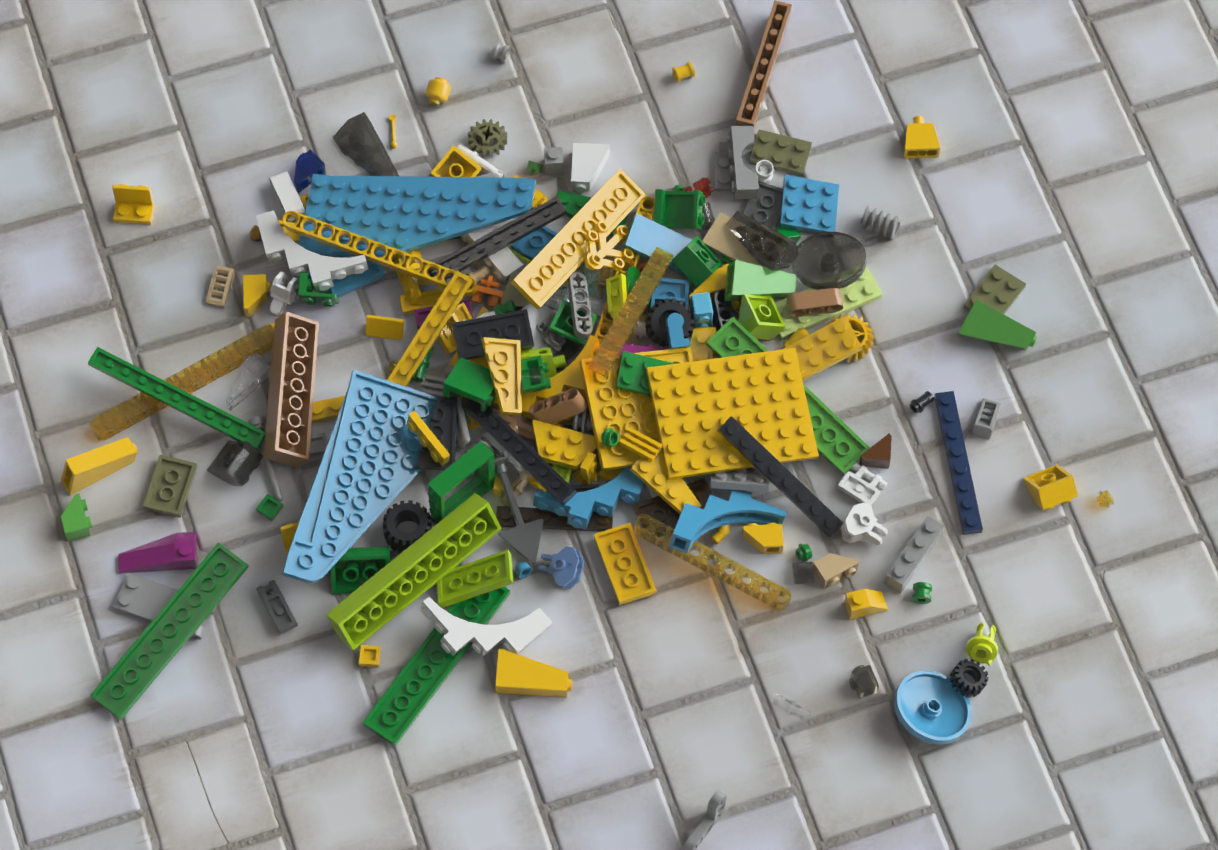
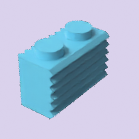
M708 292L691 296L690 312L693 313V328L712 327L713 309L710 293Z

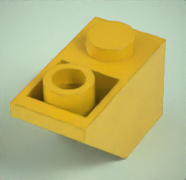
M750 523L743 526L742 537L762 554H779L783 552L782 524L767 523L766 525H757Z

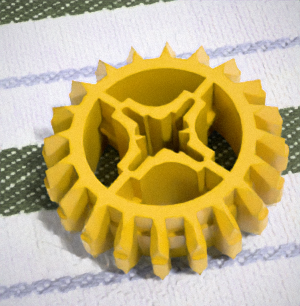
M847 313L845 318L863 350L846 358V361L849 363L851 359L856 362L858 357L863 359L865 354L869 353L873 345L874 336L872 328H868V322L862 323V317L856 319L855 314L849 317ZM841 314L838 315V319L843 317ZM833 317V318L831 319V322H828L826 325H828V324H830V323H832V322H834V321H836V320H838V319H836L835 317Z

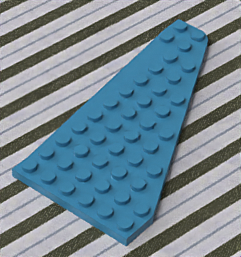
M313 174L305 215L408 253L522 216L532 207L536 180L495 177L330 176ZM308 224L305 227L306 231L314 229L312 224ZM325 231L322 236L328 238L332 232ZM300 235L299 245L308 251L334 258L355 257V255ZM343 237L340 240L341 244H347L349 242V238ZM360 244L358 245L357 249L359 251H364L367 248V245ZM378 250L375 256L382 257L385 252ZM366 260L367 265L374 264V262Z
M357 370L351 372L347 392L287 553L282 572L283 576L306 583H315L321 580L422 470L415 469L422 444L419 441L418 435L415 432H411L408 428L407 419L408 415L415 411L423 422L429 426L437 401L436 396ZM456 417V428L458 424V417Z

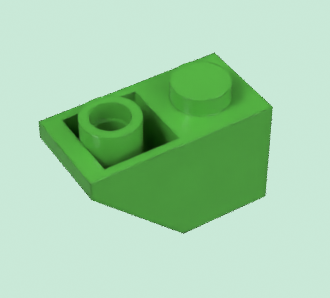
M79 493L75 494L61 515L67 541L90 536L89 528H92L90 516L86 517L85 515L88 507L86 500H81Z

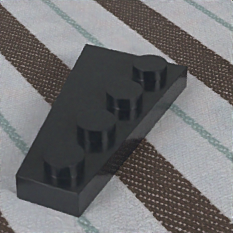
M438 396L428 426L450 454L449 461L442 466L439 462L434 461L430 450L422 446L415 469L444 471L455 462L457 397Z

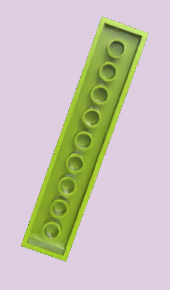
M474 493L329 611L326 616L340 641L354 651L498 533L502 528L489 502Z

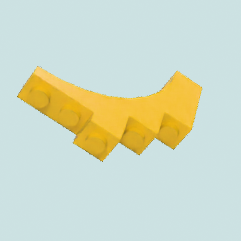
M590 335L578 357L563 371L550 378L552 388L524 394L523 386H521V415L533 420L534 418L530 414L529 409L534 403L569 389L576 388L581 395L586 396L579 361L581 359L596 358V356L600 355L602 345L598 337ZM495 395V400L492 406L499 408L497 397Z

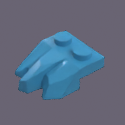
M652 277L650 307L659 301L672 298L676 299V301L681 300L685 306L689 305L690 281ZM671 312L664 313L665 324L668 316L672 314Z

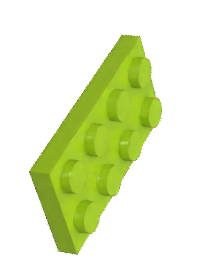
M509 550L453 568L437 582L438 604L440 607L443 608L513 584L512 558Z

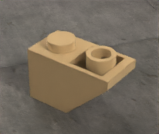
M829 553L813 562L812 571L824 588L829 585L832 587L838 584L840 579L853 576L857 572L859 562L856 559Z

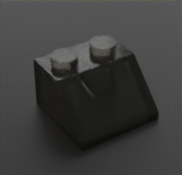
M228 440L207 471L232 486H243L249 481L251 473L260 465L263 455L247 441Z

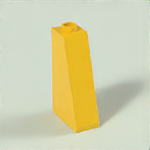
M126 437L66 459L61 481L69 495H72L132 464L135 461L137 447Z
M498 649L496 693L567 698L568 691H572V679H569V672L504 649Z

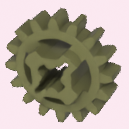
M483 119L482 124L476 122V127H470L471 132H468V145L471 146L472 151L476 150L479 154L483 153L485 158L486 154L493 157V153L500 154L499 149L505 150L507 132H505L504 126L499 127L498 121L494 124L492 119L489 122Z

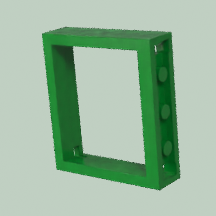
M482 441L428 483V502L433 523L438 524L474 493L483 497L493 489L495 482L494 453ZM477 470V476L444 502V496Z

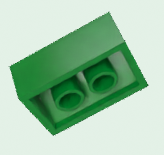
M390 546L349 548L331 568L332 594L353 593L390 563Z

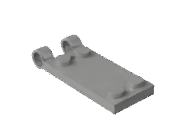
M128 573L114 602L113 609L152 622L178 589ZM199 626L191 637L201 640L205 633V628Z

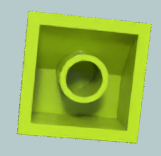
M744 294L742 296L738 322L756 339L773 340L786 326L772 296Z

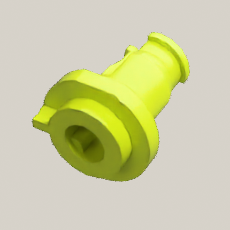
M984 622L978 624L975 636L967 642L966 653L975 662L986 663L989 666L998 653V646L994 641L996 628L994 625H991L988 637L982 636Z

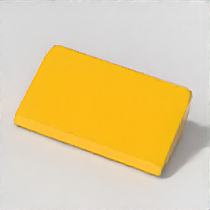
M374 315L366 316V336L403 340L405 331L403 319Z

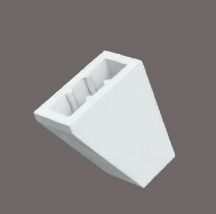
M573 143L571 191H590L609 158L610 144Z

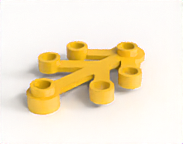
M603 221L595 225L596 232L591 230L585 235L589 249L585 265L589 270L595 271L601 267H608L619 271L624 267V261H629L633 258V251L629 248H626L624 251L612 249L618 242L626 240L629 232L627 226H618L613 231V237L607 243L605 231L608 229V226ZM597 239L600 249L598 252L596 251L595 241ZM604 256L614 257L616 259L614 261H611L602 258Z

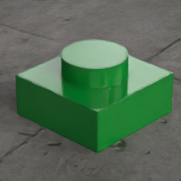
M267 494L257 506L256 512L273 521L284 506L283 503Z

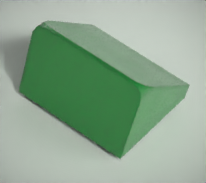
M779 228L774 230L781 245L796 244L801 238V234L794 229Z

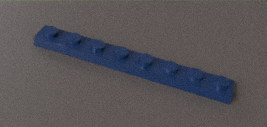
M954 391L935 393L934 398L963 535L981 533L983 527Z

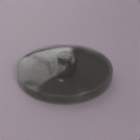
M823 232L812 235L795 248L791 257L792 271L796 275V279L803 285L816 290L840 289L852 284L863 274L867 263L863 245L853 236L841 232Z

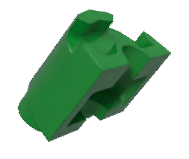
M541 355L521 360L524 394L552 388L550 378L546 377V374L549 373L547 362L543 363Z

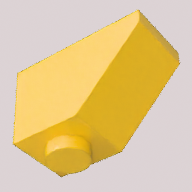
M266 274L243 275L245 317H250L268 300L271 282L267 281Z
M862 589L846 593L844 603L850 620L888 610L882 591Z

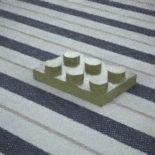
M759 129L749 164L756 165L761 160H768L773 164L774 170L803 177L812 142Z
M995 264L966 301L963 308L970 311L975 301L978 300L1005 315L1026 287V283Z
M159 455L143 503V509L181 518L198 467L197 463Z

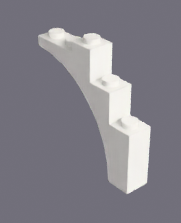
M274 210L256 215L268 261L279 262L283 258H287L292 277L300 276V273L310 272L316 291H325L333 287V279H343L347 275L361 274L365 270H369L365 255L350 258H334L316 254L298 245L285 233L277 220Z
M430 597L425 599L420 606L424 616L428 619L431 618L435 623L434 626L441 634L444 633L440 640L441 646L447 653H451L453 656L469 642H472L473 649L483 656L500 642L503 643L502 646L506 651L518 654L553 623L540 608L514 622L499 625H483L468 622L451 615L439 607Z

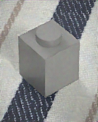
M562 147L544 148L545 175L564 174Z

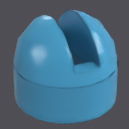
M519 562L515 566V572L520 579H523L531 574L532 568L527 562Z

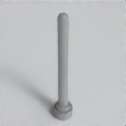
M454 365L444 369L445 379H447L455 367ZM455 393L453 397H457V417L462 440L465 444H468L470 436L462 407L461 395Z
M256 416L248 420V424L262 431L264 430L265 423L263 417ZM265 438L259 446L262 457H264ZM263 458L274 497L281 502L283 496L272 460Z

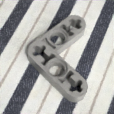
M717 790L709 800L706 816L683 845V850H696L722 816L725 810L727 795L720 790Z

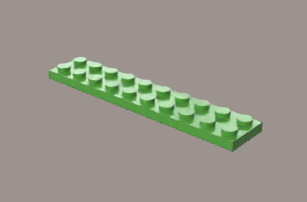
M734 317L706 342V345L720 358L768 351ZM803 384L817 450L844 476L870 447Z

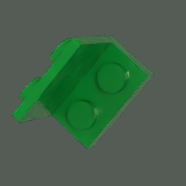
M300 273L298 296L301 301H304V304L315 305L316 302L323 303L324 306L330 307L334 306V304H339L337 294L313 292L314 285L308 273Z

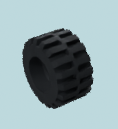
M673 298L657 302L651 307L645 318V328L648 331V337H651L653 342L658 343L659 346H669L667 333L660 328L659 318L663 313L671 312L678 313L683 317L682 329L684 339L689 338L694 329V320L692 318L693 313L689 311L688 305L685 306L684 302L681 300L676 301Z
M404 500L400 501L399 505L397 503L393 504V509L388 508L387 514H384L383 532L388 546L391 545V549L394 551L398 549V553H402L432 528L430 513L427 512L424 506L421 507L420 503L416 502V504H413L412 500H408V503H404ZM405 521H412L418 525V528L412 533H402L397 530V526Z

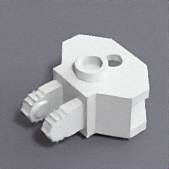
M280 272L275 277L270 289V296L273 297L270 311L273 314H283L287 304L292 305L297 300L299 279L293 278L288 284L289 275Z
M865 502L853 506L841 527L844 541L854 543L860 540L863 542L868 540L878 546L883 541L877 534L885 536L888 531L876 522L877 519L874 517L872 506Z

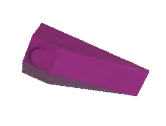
M197 532L175 533L118 554L119 574L196 569L198 567Z

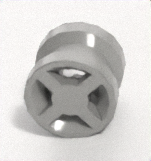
M495 42L491 59H499L502 63H506L510 53V46H503L499 42Z

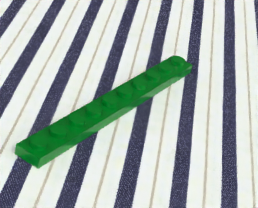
M99 347L96 348L88 361L89 366L256 451L265 438L266 432Z

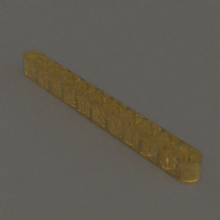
M270 324L264 325L164 381L191 394L273 349L274 329ZM141 392L95 417L89 423V426L99 441H105L164 409L167 405Z

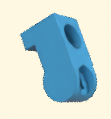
M678 313L670 314L666 320L665 325L669 349L690 347V339H684L682 325L684 319Z

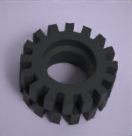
M968 659L959 661L950 673L951 677L949 680L953 682L951 684L952 688L956 687L955 692L957 693L961 691V696L967 694L968 698L971 696L976 697L977 694L979 695L989 680V677H986L988 672H984L985 667H980V662L975 664L973 659L970 661ZM963 673L971 675L975 683L967 681Z

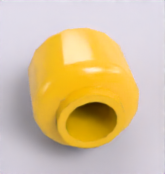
M440 77L429 80L425 91V97L429 99V103L438 106L439 103L447 101L451 90L448 81Z

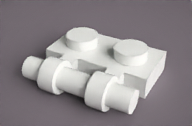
M855 463L852 470L857 473L853 474L848 471L838 484V489L858 502H865L872 506L881 494V491L876 487L879 486L884 490L888 483L882 480V477L878 474L874 475L868 471V468L864 465L860 466ZM865 477L866 479L871 481V483L869 484L861 478Z

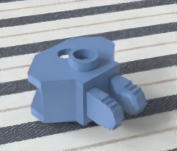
M566 546L557 554H541V558L551 561L550 567L539 565L538 570L552 574L559 586L571 589L580 581L584 566V560L580 551Z

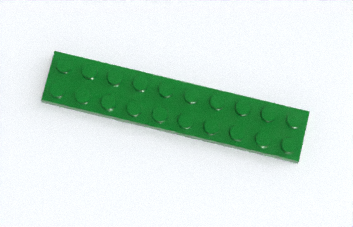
M217 543L90 696L122 720L249 568L248 564L220 543Z
M502 587L452 604L447 612L468 622L487 625L510 595V590ZM434 627L362 722L363 725L396 746L471 647L472 642H469L453 656L451 653H447L441 646L440 640L444 633H439Z

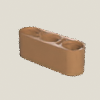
M838 288L796 292L786 297L791 317L834 313L844 308L841 292Z
M573 388L534 403L530 407L529 412L535 420L553 424L583 412L587 407V402L578 389Z

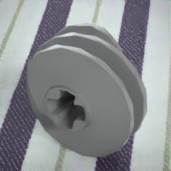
M587 407L581 415H575L572 425L574 431L579 432L581 429V433L586 434L587 431L592 430L590 413L587 417Z

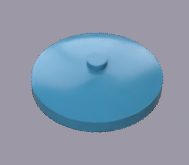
M928 670L911 673L903 679L895 692V711L902 725L913 736L932 744H948L959 739L968 728L971 721L970 702L966 694L961 696V691L955 692L956 687L952 688L951 684L953 682H950L949 677Z

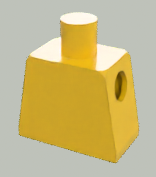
M923 116L913 117V124H908L906 128L904 159L938 157L940 144L934 125L932 123H924Z

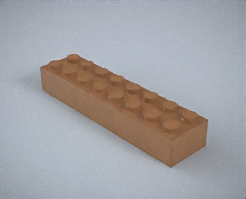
M285 312L275 319L263 458L298 468L309 460L319 322Z

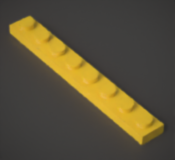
M459 271L455 272L387 381L407 387L472 285V279Z

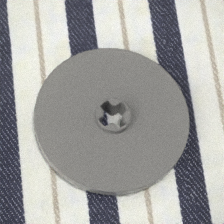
M532 304L524 306L521 310L527 309L534 341V347L529 349L551 348L552 355L557 354L558 352L545 342V339L550 335L549 332L551 330L549 328L556 312L544 304L538 310Z

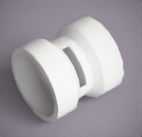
M761 160L755 166V173H758V181L769 184L773 179L774 166L768 160Z

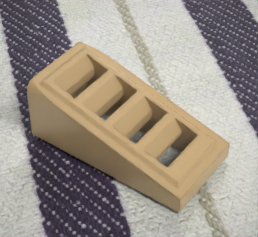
M216 265L206 304L224 308L235 277L234 269ZM215 288L224 290V292L217 291ZM213 295L220 296L222 299L213 298Z

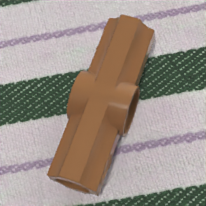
M491 407L520 437L536 443L532 422L527 421L523 415L501 414L499 408Z

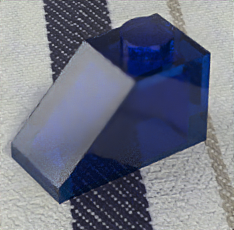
M311 149L306 153H302L296 160L294 187L298 194L311 185L313 174L324 175L326 173L325 163Z

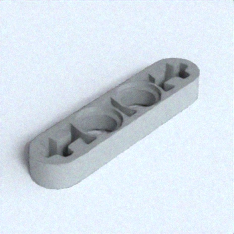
M574 272L568 280L573 329L575 336L584 340L589 338L593 330L587 280L584 274ZM575 279L580 283L578 288ZM579 294L583 296L584 300L579 301L574 295ZM581 310L585 312L586 316L580 317L576 311ZM582 323H584L583 328L586 332H583V329H580Z

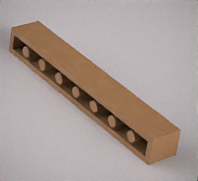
M774 0L735 126H753V131L755 129L791 17L792 4Z

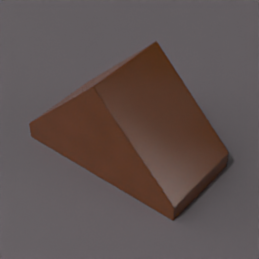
M890 433L860 456L859 464L861 466L889 468L892 441Z

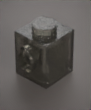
M864 665L857 666L851 672L849 684L851 689L856 691L859 699L878 692L879 684L870 665L865 667Z

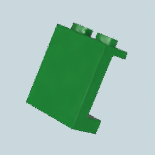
M655 189L654 222L669 229L701 230L705 219L702 213V208L705 206V195L700 190L664 191L663 189Z
M462 357L456 363L443 386V396L450 398L453 392L480 403L481 411L483 412L486 411L488 406L491 407L495 400L496 393L489 369Z

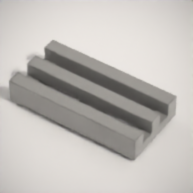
M425 375L424 378L426 380L425 382L422 381V388H419L418 391L436 397L443 396L442 392L428 390L427 388L443 391L446 379Z

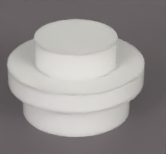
M637 320V324H633L634 335H638L639 339H642V337L646 336L645 321L640 322V320Z

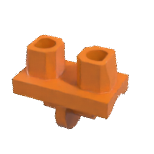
M491 275L488 280L481 279L480 284L486 285V287L476 285V293L471 296V301L481 304L483 296L487 295L490 296L488 306L494 307L500 304L504 292L492 289V287L499 288L500 283L494 282V276Z

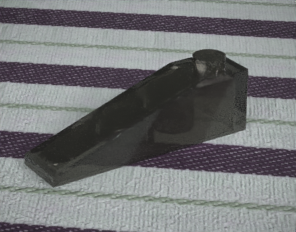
M365 112L348 119L333 136L340 151L345 156H349L354 160L356 165H360L370 176H399Z
M739 211L726 224L755 260L772 271L789 268L799 256L795 241Z

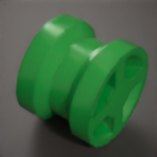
M926 582L914 583L912 601L918 604L930 603L932 585Z

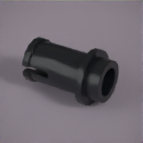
M926 391L919 398L911 401V410L914 413H921L923 408L934 401V397L929 398L932 394Z

